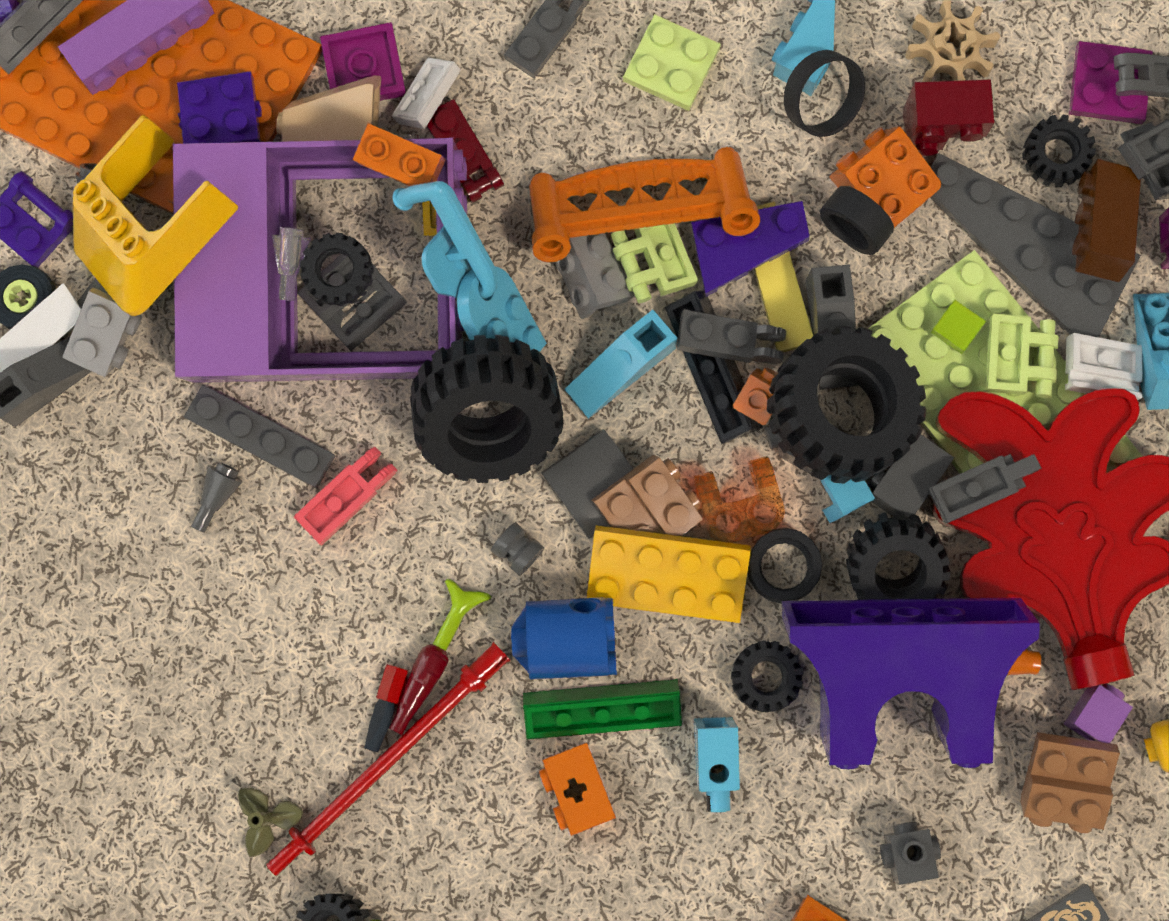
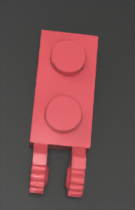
M376 447L368 450L352 466L349 464L295 514L294 518L321 546L377 494L376 491L396 474L397 469L392 464L383 467L368 483L360 475L369 466L376 463L380 457L381 452Z

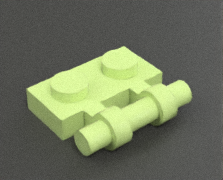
M675 223L634 229L637 239L630 241L625 230L616 231L610 235L615 246L612 251L616 261H621L627 275L625 279L627 288L630 292H634L639 304L647 302L652 298L647 285L656 283L660 296L693 287L698 282ZM636 254H644L649 266L648 270L641 271L635 257Z
M992 313L989 317L985 392L1024 395L1027 392V382L1029 380L1037 383V397H1051L1052 383L1056 382L1057 370L1053 368L1054 350L1058 349L1059 336L1055 335L1056 321L1050 319L1040 320L1039 332H1030L1031 317ZM1029 347L1038 349V366L1028 365Z

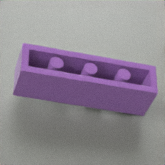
M127 0L58 46V48L84 85L94 95L98 91H105L111 88L117 79L128 71L142 67L147 62V59L159 50L172 47L178 38L189 30L203 26L209 17L214 14V11L208 0Z

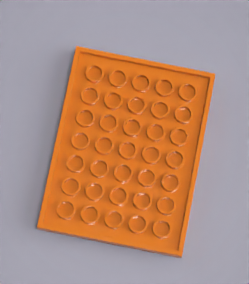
M83 0L10 74H7L0 67V130L80 169V165L83 163L98 164L142 115L148 117L171 136L174 144H183L182 129L179 127L180 119L178 117L180 106L177 83L251 71L254 78L256 101L260 102L262 117H258L261 142H273L277 135L276 125L279 112H283L287 105L297 99L323 52L322 45L229 0H208L214 14L209 17L203 26L189 30L180 36L172 47L165 50L161 49L150 56L142 67L130 70L119 77L111 88L105 91H98L92 95L58 46L127 0ZM172 145L132 189L130 194L174 215Z

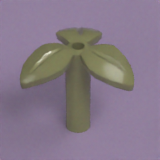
M241 788L238 792L239 806L242 812L248 816L247 823L251 827L247 830L245 837V847L249 857L263 854L274 841L271 829L272 824L281 829L288 830L299 823L303 816L302 808L296 803L281 801L270 812L268 811V796L260 790Z

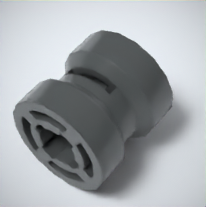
M515 522L497 539L491 548V552L499 559L507 558L508 562H510V568L518 576H521L542 554L545 547L537 540L525 538V530Z

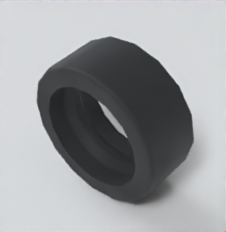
M848 186L837 188L819 210L820 218L832 234L855 251L866 255L877 253L894 232V224L883 208L864 193Z
M789 528L772 530L760 537L751 549L748 565L749 581L755 591L768 601L782 604V601H798L807 596L820 580L823 567L821 553L814 541L801 531ZM777 544L793 545L806 558V575L802 582L793 588L781 589L774 587L766 580L762 573L761 564L764 554L768 549Z

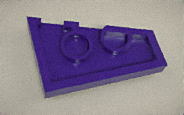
M803 201L758 209L760 215L759 226L753 232L743 236H733L726 233L722 226L721 217L691 222L705 297L717 292V289L731 281H737L748 275V272L762 264L770 262L808 242L810 234Z

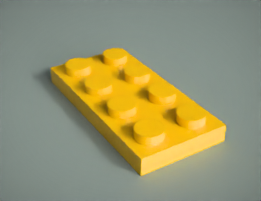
M596 525L587 598H613V607L740 623L751 546Z

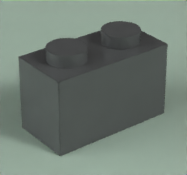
M921 434L918 440L910 445V451L893 463L887 471L883 470L876 476L874 475L868 484V487L873 489L872 494L875 497L871 502L893 517L895 511L904 512L906 519H909L911 514L915 515L930 494L928 488L937 484L955 458Z

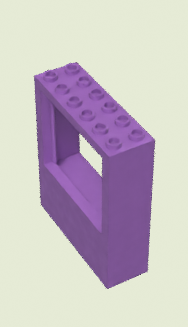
M453 138L406 139L440 154L446 159L437 181L447 183L453 189L467 214V196L464 195L463 188H460V180H467L466 157H463V150L457 149ZM361 140L173 144L174 214L204 181L212 183L238 206L237 211L174 279L175 377L192 383L414 379L418 375V370L427 359L432 361V354L442 347L448 349L453 341L462 339V331L465 330L459 319L457 298L437 293L438 350L298 353L296 180L389 178L353 161ZM436 212L438 233L444 225Z

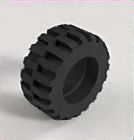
M837 326L832 332L825 329L816 333L811 339H806L782 363L777 370L778 374L772 379L769 391L773 395L767 400V412L775 416L769 422L772 434L779 433L782 441L778 446L784 454L790 451L795 456L792 462L801 470L808 466L812 469L811 476L820 480L831 475L833 483L845 484L850 479L856 483L867 480L872 475L876 476L910 451V445L918 440L922 432L921 427L918 425L925 421L927 409L925 406H920V402L926 399L924 386H918L916 381L920 374L915 365L910 367L905 361L908 355L901 347L896 351L890 346L891 339L882 334L875 338L871 336V329L859 327L852 333L849 326ZM835 375L845 377L855 382L865 391L871 401L874 412L873 429L869 435L854 436L844 433L827 420L820 408L817 397L818 382L822 376Z
M475 335L474 340L464 342L462 338L453 341L450 348H440L432 354V361L427 359L418 370V375L413 379L411 385L410 403L414 439L417 448L421 450L422 456L431 465L435 464L436 469L446 475L453 473L454 477L458 480L467 482L470 478L476 479L477 483H488L489 479H499L500 482L509 480L510 475L516 473L519 476L530 471L531 465L536 464L538 466L548 456L547 451L552 452L563 430V410L555 372L551 364L546 362L545 356L534 348L530 350L528 344L517 339L515 342H510L507 336L495 335V339L486 338L485 335ZM486 401H501L514 405L504 413L487 418H472L459 414L471 405Z

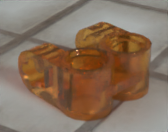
M768 456L748 461L756 495L735 502L722 503L712 471L693 476L697 497L703 506L701 511L710 538L714 541L735 543L744 539L765 535L772 530H776L783 521L785 515L784 504ZM759 505L770 507L774 513L773 521L769 523L759 522L754 516V508ZM722 515L732 516L737 523V529L732 533L720 531L716 525L717 518Z

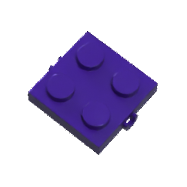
M251 71L177 83L180 106L178 117L180 119L179 127L182 129L183 144L261 142L258 117H262L260 102L256 101L254 78Z

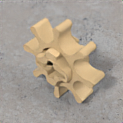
M943 0L939 8L942 21L931 23L923 15H916L912 28L921 32L925 36L926 42L910 44L905 57L908 60L915 57H923L930 62L931 68L926 71L922 82H931L938 73H947L954 81L966 80L963 75V71L966 69L977 70L982 77L989 76L994 65L992 62L984 60L979 50L984 47L994 48L1000 39V34L994 32L989 35H983L975 29L974 23L979 20L983 12L982 7L976 6L970 17L959 19L951 12V0Z

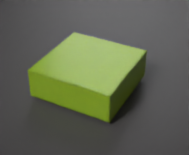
M954 299L931 333L960 354H963L986 321Z

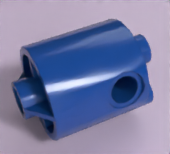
M613 598L526 601L525 607L511 626L513 657L529 673L530 680L617 675Z

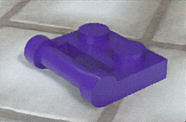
M20 171L12 177L8 188L0 196V239L31 266L38 268L73 230V212L62 209L33 184V179L28 174ZM23 195L55 221V225L50 231L16 204Z

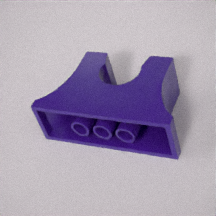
M1021 598L782 601V618L789 641L808 657L819 675L820 737L829 765H835L840 769L846 770L856 769L859 765H870L878 741L875 723L880 709L892 697L911 691L923 692L934 697L931 710L936 730L952 764H957L964 768H976L980 764L993 763L995 712L1002 685L1016 659L1025 649L1039 639L1040 623Z

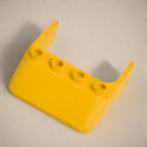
M145 115L139 117L86 178L77 183L73 190V243L75 254L121 310L130 316H137L145 312L238 209L237 204L209 181H204L161 229L148 231L122 201L174 144L171 136Z

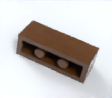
M1097 159L1091 170L1082 174L1078 185V194L1082 195V201L1075 216V224L1079 225V233L1072 247V254L1076 256L1075 272L1119 283L1135 263L1141 179L1138 180L1130 167Z

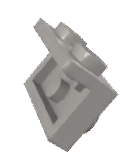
M607 232L570 238L571 249L569 254L564 259L555 263L568 288L571 302L576 307L581 319L590 317L597 309L621 304L634 297V293L630 292L625 282L627 277L620 262L616 261L612 251L613 246Z
M93 287L88 291L62 358L106 377L114 367L120 369L129 352V348L124 347L128 335L134 336L141 323L142 315L130 316L121 310L109 294Z

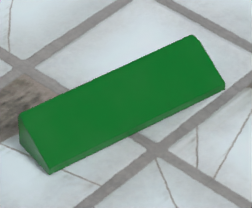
M678 679L523 693L527 740L682 726Z

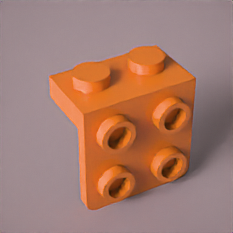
M901 126L886 130L880 127L874 130L863 140L866 145L857 153L851 151L836 162L835 165L838 169L829 176L838 188L840 186H851L874 200L889 215L894 228L941 188L940 179Z

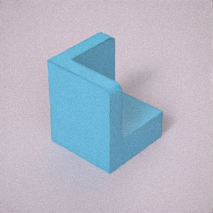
M831 475L820 480L833 502L831 506L822 510L829 523L844 517L875 499L865 480L855 483L850 479L845 484L833 483Z

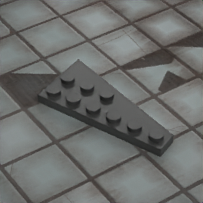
M938 153L931 169L940 179L941 188L930 198L951 219H954L970 235L969 237L978 246H981L1015 283L1035 302H1038L1063 330H1066L1070 335L1078 333L1099 337L1141 255L1135 254V263L1119 283L1075 272L1076 256L1072 254V247L1079 233L1078 224Z

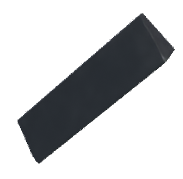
M694 291L665 307L677 338L683 310L716 315L709 298L705 297L704 291ZM683 351L721 444L763 428L760 423L733 408L735 400L745 385L735 360Z

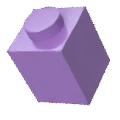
M1105 683L1102 686L1087 687L1064 722V725L1086 740L1111 743L1133 707L1123 701L1125 695L1110 684Z

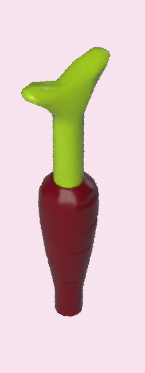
M451 579L445 580L451 597V610L433 644L424 646L418 654L405 685L396 715L388 729L403 735L410 720L422 706L445 671L449 662L446 650L463 617L473 607L490 600V594L479 591H463L455 581Z

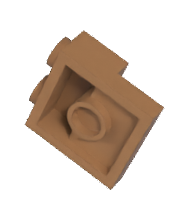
M656 455L650 456L592 499L607 523L613 528L682 536L703 520L698 513L703 506L697 496L690 489L684 492L676 480L681 477V474L669 458L662 461Z
M1037 732L1021 793L1020 802L1024 817L1029 818L1033 824L1040 827H1049L1053 822L1068 824L1071 829L1079 833H1090L1093 828L1104 830L1113 799L1111 783L1120 755L1117 744Z

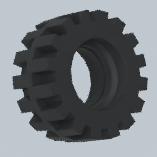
M327 233L323 234V238L319 240L315 238L311 241L312 245L310 248L306 247L303 252L305 255L304 259L300 260V267L302 268L300 275L307 290L316 299L331 306L353 304L357 302L360 296L364 297L368 286L372 285V273H374L372 259L364 246L353 237L346 236L343 233H336L334 235ZM333 254L346 255L353 264L351 278L341 286L327 284L321 275L323 262Z

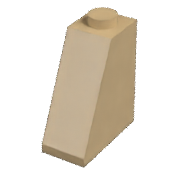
M373 75L292 101L283 109V112H279L277 117L276 129L277 134L282 135L281 142L361 140L368 123L378 127L381 76Z

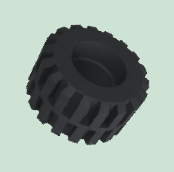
M895 511L894 517L888 518L885 512L878 514L880 521L873 523L871 519H868L863 523L865 531L861 532L857 529L852 535L854 544H848L846 565L853 591L856 592L858 600L937 599V593L945 594L947 586L944 580H950L951 571L948 567L950 562L938 533L935 534L933 527L927 521L922 524L920 517L911 514L910 518L906 519L904 512ZM905 550L920 557L915 570L904 578L896 580L886 579L875 572L879 561L891 552Z

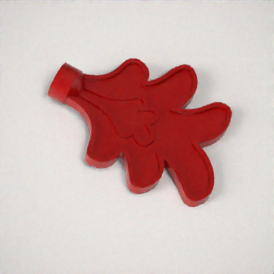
M1116 388L1087 393L1060 411L1050 424L1048 430H1046L1030 412L1007 398L981 391L964 392L951 398L939 411L936 418L938 430L974 454L983 463L1001 455L1005 457L1011 454L1014 462H1017L1035 454L1041 469L1022 478L1026 487L1020 489L1019 492L945 524L946 526L969 533L989 545L988 549L972 555L963 565L960 574V589L965 598H1021L1027 607L1039 615L1055 633L1063 652V662L1071 690L1097 686L1135 676L1128 649L1124 643L1128 618L1143 598L1169 584V541L1157 536H1143L1157 518L1169 511V456H1142L1121 464L1106 473L1107 464L1115 446L1138 419L1140 409L1136 396L1125 389ZM934 503L933 515L939 523L944 525Z

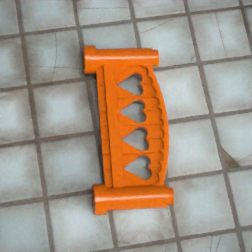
M731 147L719 149L712 160L653 159L634 161L591 170L562 181H555L550 174L539 173L532 178L529 184L535 228L531 237L534 256L543 262H557L564 259L570 252V238L716 217H721L722 226L726 233L733 236H743L753 232L760 224L758 207L750 199L740 155ZM708 179L707 184L699 195H693L678 184L683 180ZM661 183L671 185L664 198L658 201L642 190V187L646 185L658 186ZM625 188L634 190L626 204L619 206L605 195L610 190L621 191ZM588 193L597 195L587 211H581L567 200L574 195L580 197Z

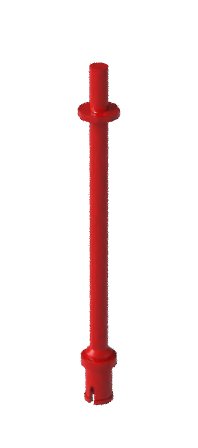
M493 642L469 667L465 664L460 669L463 672L460 675V681L302 831L295 827L288 831L293 840L266 864L267 868L275 876H278L303 851L312 856L316 852L312 842L470 692H477L478 690L482 692L487 687L485 683L507 662L511 661L506 654Z

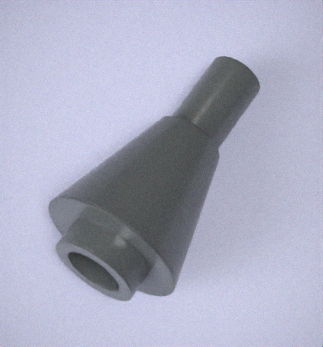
M218 462L216 467L208 465L200 501L201 507L191 525L192 528L203 533L206 532L215 511H218L242 484L243 481L237 478L238 470L221 462Z

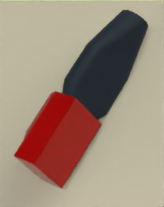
M386 664L376 698L379 700L375 704L369 723L365 749L379 752L391 722L394 704L399 705L408 680V670Z

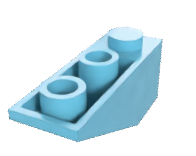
M808 0L812 4L806 13L800 11L790 28L793 35L789 42L781 41L772 57V61L776 63L773 76L787 83L794 68L804 58L821 50L834 51L835 0ZM831 62L818 68L809 77L802 92L812 96Z
M1169 293L1133 294L1137 345L1142 346V382L1140 386L1147 410L1169 409Z
M652 309L622 333L564 390L589 419L676 349L678 338Z

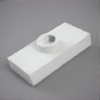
M427 58L392 115L396 122L401 125L425 129L461 71L457 64L453 61Z

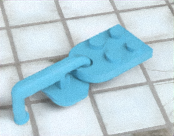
M442 181L396 189L392 199L398 209L408 211L412 208L413 204L431 201L444 225L425 246L422 253V267L438 294L457 298L459 319L469 339L474 340L475 335H485L486 338L495 339V335L507 336L510 342H515L517 339L528 344L530 350L534 348L540 352L547 344L512 278L506 271L494 266L453 189Z

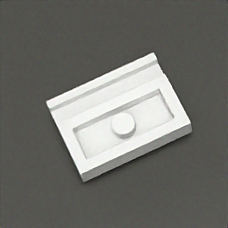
M1078 333L1066 337L1065 373L1068 374V383L1065 384V390L1087 394L1102 389H1125L1134 394L1137 400L1141 399L1142 393L1139 392V383L1142 382V346Z

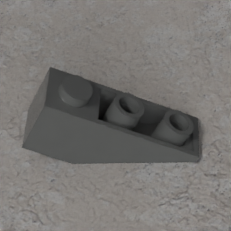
M850 264L811 268L805 281L813 336L825 329L832 332L837 326H849L853 333L856 330ZM828 375L822 376L819 379L820 390L858 386L855 382L841 376Z
M70 337L20 360L0 372V419L14 427L18 426L92 372L62 358Z

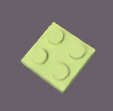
M654 14L623 76V82L689 111L720 50L721 44Z

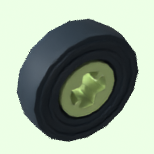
M23 264L10 266L1 271L0 323L9 330L12 329L54 292L56 287L51 278L37 267ZM22 290L28 295L31 294L30 299L26 298L28 303L24 306L14 302L15 298H20L17 293Z

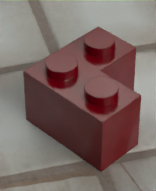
M991 79L914 82L903 108L904 132L922 156L937 154L939 150H943L949 138H960L964 142H973L987 137L994 125Z

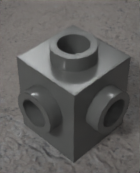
M908 822L893 825L894 833L884 834L885 844L880 845V854L884 868L891 869L893 883L902 885L939 878L936 860L941 859V850L937 836H931L930 829L918 828L917 822ZM912 845L914 854L911 858H908L907 849Z

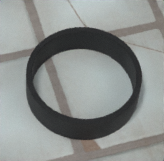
M821 50L810 54L794 68L786 83L784 108L788 118L797 127L817 137H827L842 131L854 120L862 106L865 96L864 74L857 63L838 52ZM833 61H843L849 73V89L843 105L826 122L813 126L805 125L799 109L804 85L809 77L824 64Z

